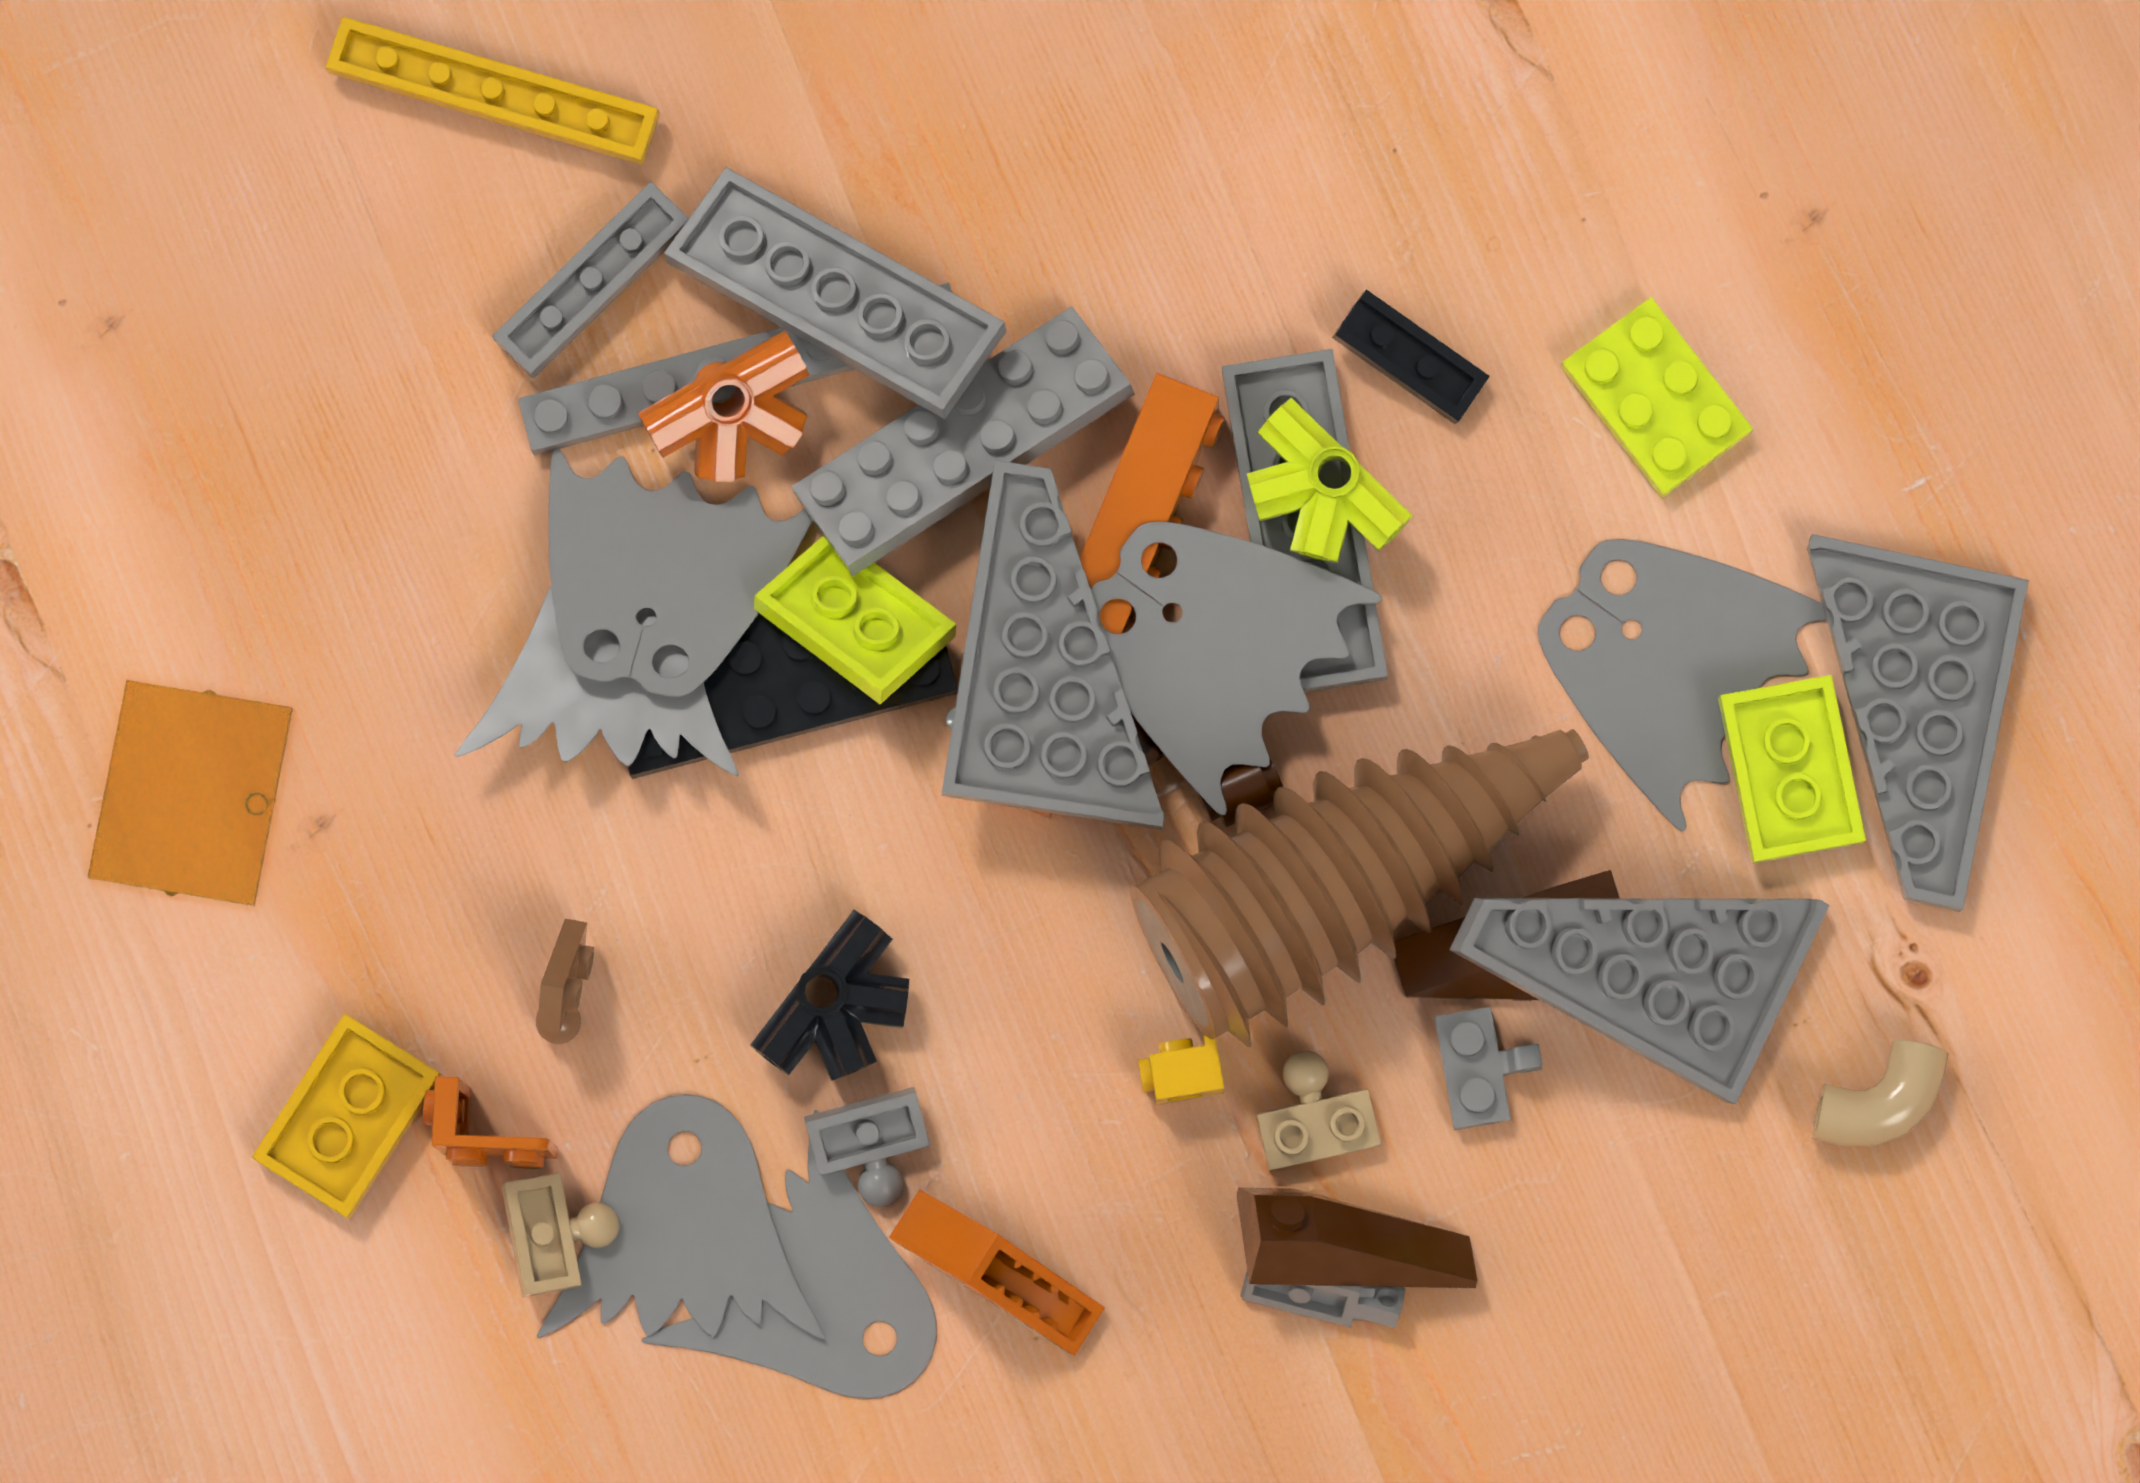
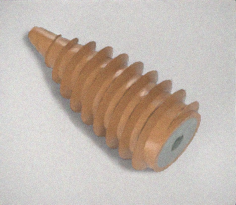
M1560 729L1541 737L1535 735L1530 740L1508 746L1491 743L1487 751L1467 755L1455 746L1447 745L1442 751L1441 762L1429 764L1412 750L1402 749L1398 753L1397 774L1389 775L1371 760L1361 758L1355 764L1354 787L1348 788L1330 773L1319 771L1313 781V802H1306L1300 795L1287 787H1278L1274 795L1275 817L1272 819L1266 818L1251 805L1243 803L1238 805L1235 811L1236 835L1229 837L1210 822L1203 821L1200 823L1197 830L1198 853L1192 856L1178 844L1170 840H1164L1160 845L1159 852L1161 871L1130 887L1131 901L1138 922L1165 978L1197 1027L1210 1039H1215L1229 1031L1247 1047H1251L1249 1019L1265 1010L1282 1025L1288 1027L1286 998L1302 989L1318 1003L1325 1005L1322 976L1338 967L1354 981L1360 983L1361 975L1358 954L1371 943L1390 958L1395 959L1396 948L1393 930L1401 922L1408 919L1429 934L1431 927L1426 905L1439 892H1442L1458 904L1463 905V896L1459 883L1461 875L1474 862L1493 872L1488 851L1508 831L1519 836L1517 824L1541 801L1547 802L1545 798L1582 769V762L1589 759L1587 748L1574 729L1566 733Z

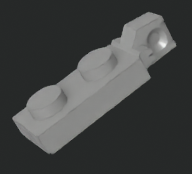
M1246 1271L1240 1297H1243L1242 1300L1350 1328L1353 1320H1365L1396 1328L1403 1306L1405 1288L1249 1284L1248 1271Z

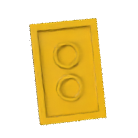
M344 1013L251 1158L350 1220L424 1105L425 1091L433 1090L435 1088V1076H442V1074Z

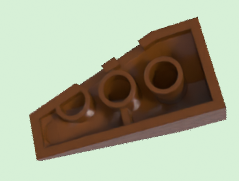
M1608 870L1554 886L1522 898L1620 897L1612 872ZM1465 917L1433 927L1429 934L1421 931L1394 941L1396 948V958L1394 961L1406 998L1539 1000L1450 951Z
M1238 1187L1237 1202L1249 1284L1476 1288L1478 1280L1470 1236L1298 1189Z

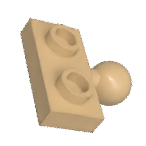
M1300 1051L1293 1054L1284 1065L1283 1079L1288 1089L1294 1094L1299 1095L1301 1104L1256 1114L1269 1171L1380 1146L1381 1142L1369 1090L1363 1089L1323 1099L1321 1090L1325 1087L1329 1075L1326 1062L1321 1056L1311 1051Z
M561 1173L504 1182L501 1188L522 1298L580 1287L582 1284L573 1241L580 1240L584 1245L591 1248L608 1246L616 1239L619 1233L620 1221L617 1213L609 1205L595 1202L584 1206L575 1218L569 1219Z

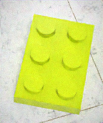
M1652 297L1562 361L1561 368L1661 498H1664L1749 436L1753 431V427Z
M824 536L754 596V609L879 704L883 703L953 640L956 635L955 622L876 563L871 564L852 577Z
M1832 675L1734 692L1718 697L1751 864L1852 846L1866 841Z

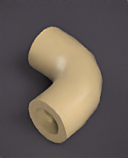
M1894 1040L1890 1049L1887 1069L1883 1078L1874 1087L1866 1090H1850L1824 1084L1816 1110L1812 1139L1841 1146L1875 1147L1906 1135L1930 1112L1943 1082L1948 1052L1924 1043Z

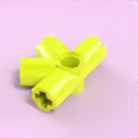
M1290 398L1281 405L1257 432L1286 463L1247 473L1250 489L1260 522L1300 511L1290 547L1291 552L1321 561L1338 563L1348 522L1379 552L1413 518V515L1358 463L1353 453L1343 448L1293 398ZM1331 461H1342L1351 469V477L1348 483L1337 489L1328 488L1323 485L1319 480L1320 471L1323 466Z

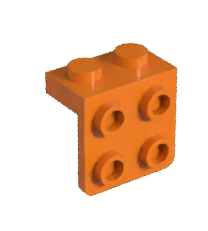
M435 1076V1089L425 1091L423 1120L425 1125H430L432 1146L446 1155V1160L452 1161V1165L487 1166V1157H504L503 1162L509 1163V1167L544 1168V1159H557L558 1147L547 1138L469 1135L471 1088L459 1077Z

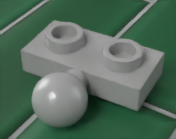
M914 1087L804 1116L819 1176L864 1164L865 1169L860 1174L858 1180L859 1193L868 1204L875 1207H887L894 1204L903 1192V1177L894 1165L887 1163L886 1158L930 1146Z

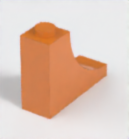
M920 1189L889 1236V1239L925 1263L994 1304L1073 1356L1076 1355L1105 1309L1104 1306L999 1234Z

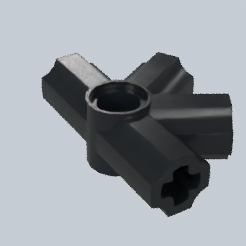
M854 909L808 970L801 975L798 983L749 1046L788 1076L814 1042L831 1081L876 1063V1057L861 1023L903 1028L907 1008L910 979L868 973L892 942L893 938L870 919ZM824 977L831 980L837 989L836 1002L826 1008H818L812 1005L805 995V987L812 979Z

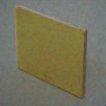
M126 680L87 878L165 891V894L168 896L183 894L255 906L293 708L216 695L212 690H206L203 693Z

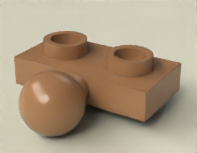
M571 919L564 920L540 985L536 1028L543 1039L553 1044H563L571 1041L578 1034L581 1027V1016L578 1007L582 993V979H589L594 959V947L585 945L587 922Z

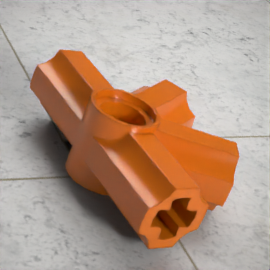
M784 330L727 363L714 362L706 365L698 372L692 383L637 414L662 458L696 440L695 475L698 478L714 482H734L738 478L745 477L747 437L781 456L789 449L794 448L803 434V427L808 416L805 411L776 394L810 375L799 352ZM726 385L735 386V392L729 400L723 403L712 402L713 395L720 387Z

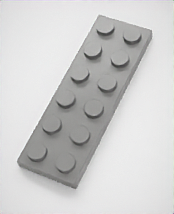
M727 167L664 252L666 261L671 266L943 419H946L1006 333L1005 322Z
M1071 306L987 360L946 419L917 405L797 482L791 488L798 501L853 577L991 487L995 460L1026 465L1135 394L1131 383Z
M1333 349L1222 366V377L1250 542L1311 563L1373 590L1365 538L1349 522L1338 563L1321 561L1291 552L1290 547L1300 511L1260 522L1247 473L1286 463L1257 432L1266 420L1290 398H1293L1343 448L1350 451ZM1342 461L1328 462L1321 469L1319 480L1328 488H1341L1350 480L1351 469ZM1376 603L1347 606L1339 613L1337 625L1349 649V656L1344 659L1320 658L1308 662L1302 668L1300 674V682L1304 693L1387 680L1388 673Z

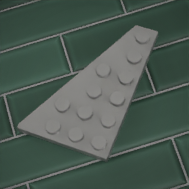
M995 460L942 796L1162 830L1165 815L1161 809L1151 779L1146 757L1142 751L1128 702L1114 666L1109 644L1103 632L1091 589L1077 553L1072 531L1059 498L1051 468Z
M1811 534L1807 551L1903 898L1906 901L1961 912L1964 907L2029 580Z
M1474 898L1450 951L1726 1103L1736 1104L1829 908V904L1818 899Z

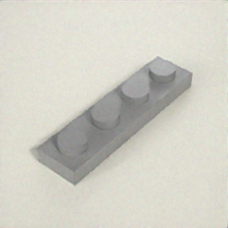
M650 182L492 335L493 340L534 379L669 247L689 218Z

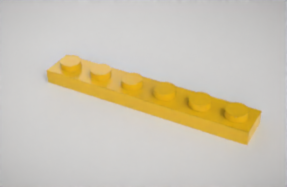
M342 16L325 66L327 72L332 75L639 165H644L660 116L659 109L344 16Z

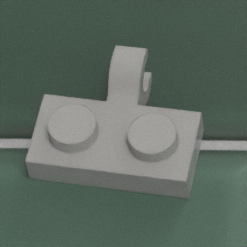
M1491 1007L1434 1016L1454 1131L1511 1121L1503 1076L1542 1070L1539 1044L1499 1051Z

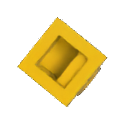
M1203 1034L1204 1045L1193 1047L1192 1038L1166 1041L1158 1044L1160 1053L1149 1054V1058L1138 1059L1143 1093L1155 1092L1157 1105L1224 1094V1083L1216 1038L1210 1039Z

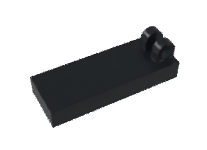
M1367 289L1354 303L1348 315L1332 336L1335 341L1454 424L1460 421L1490 377Z

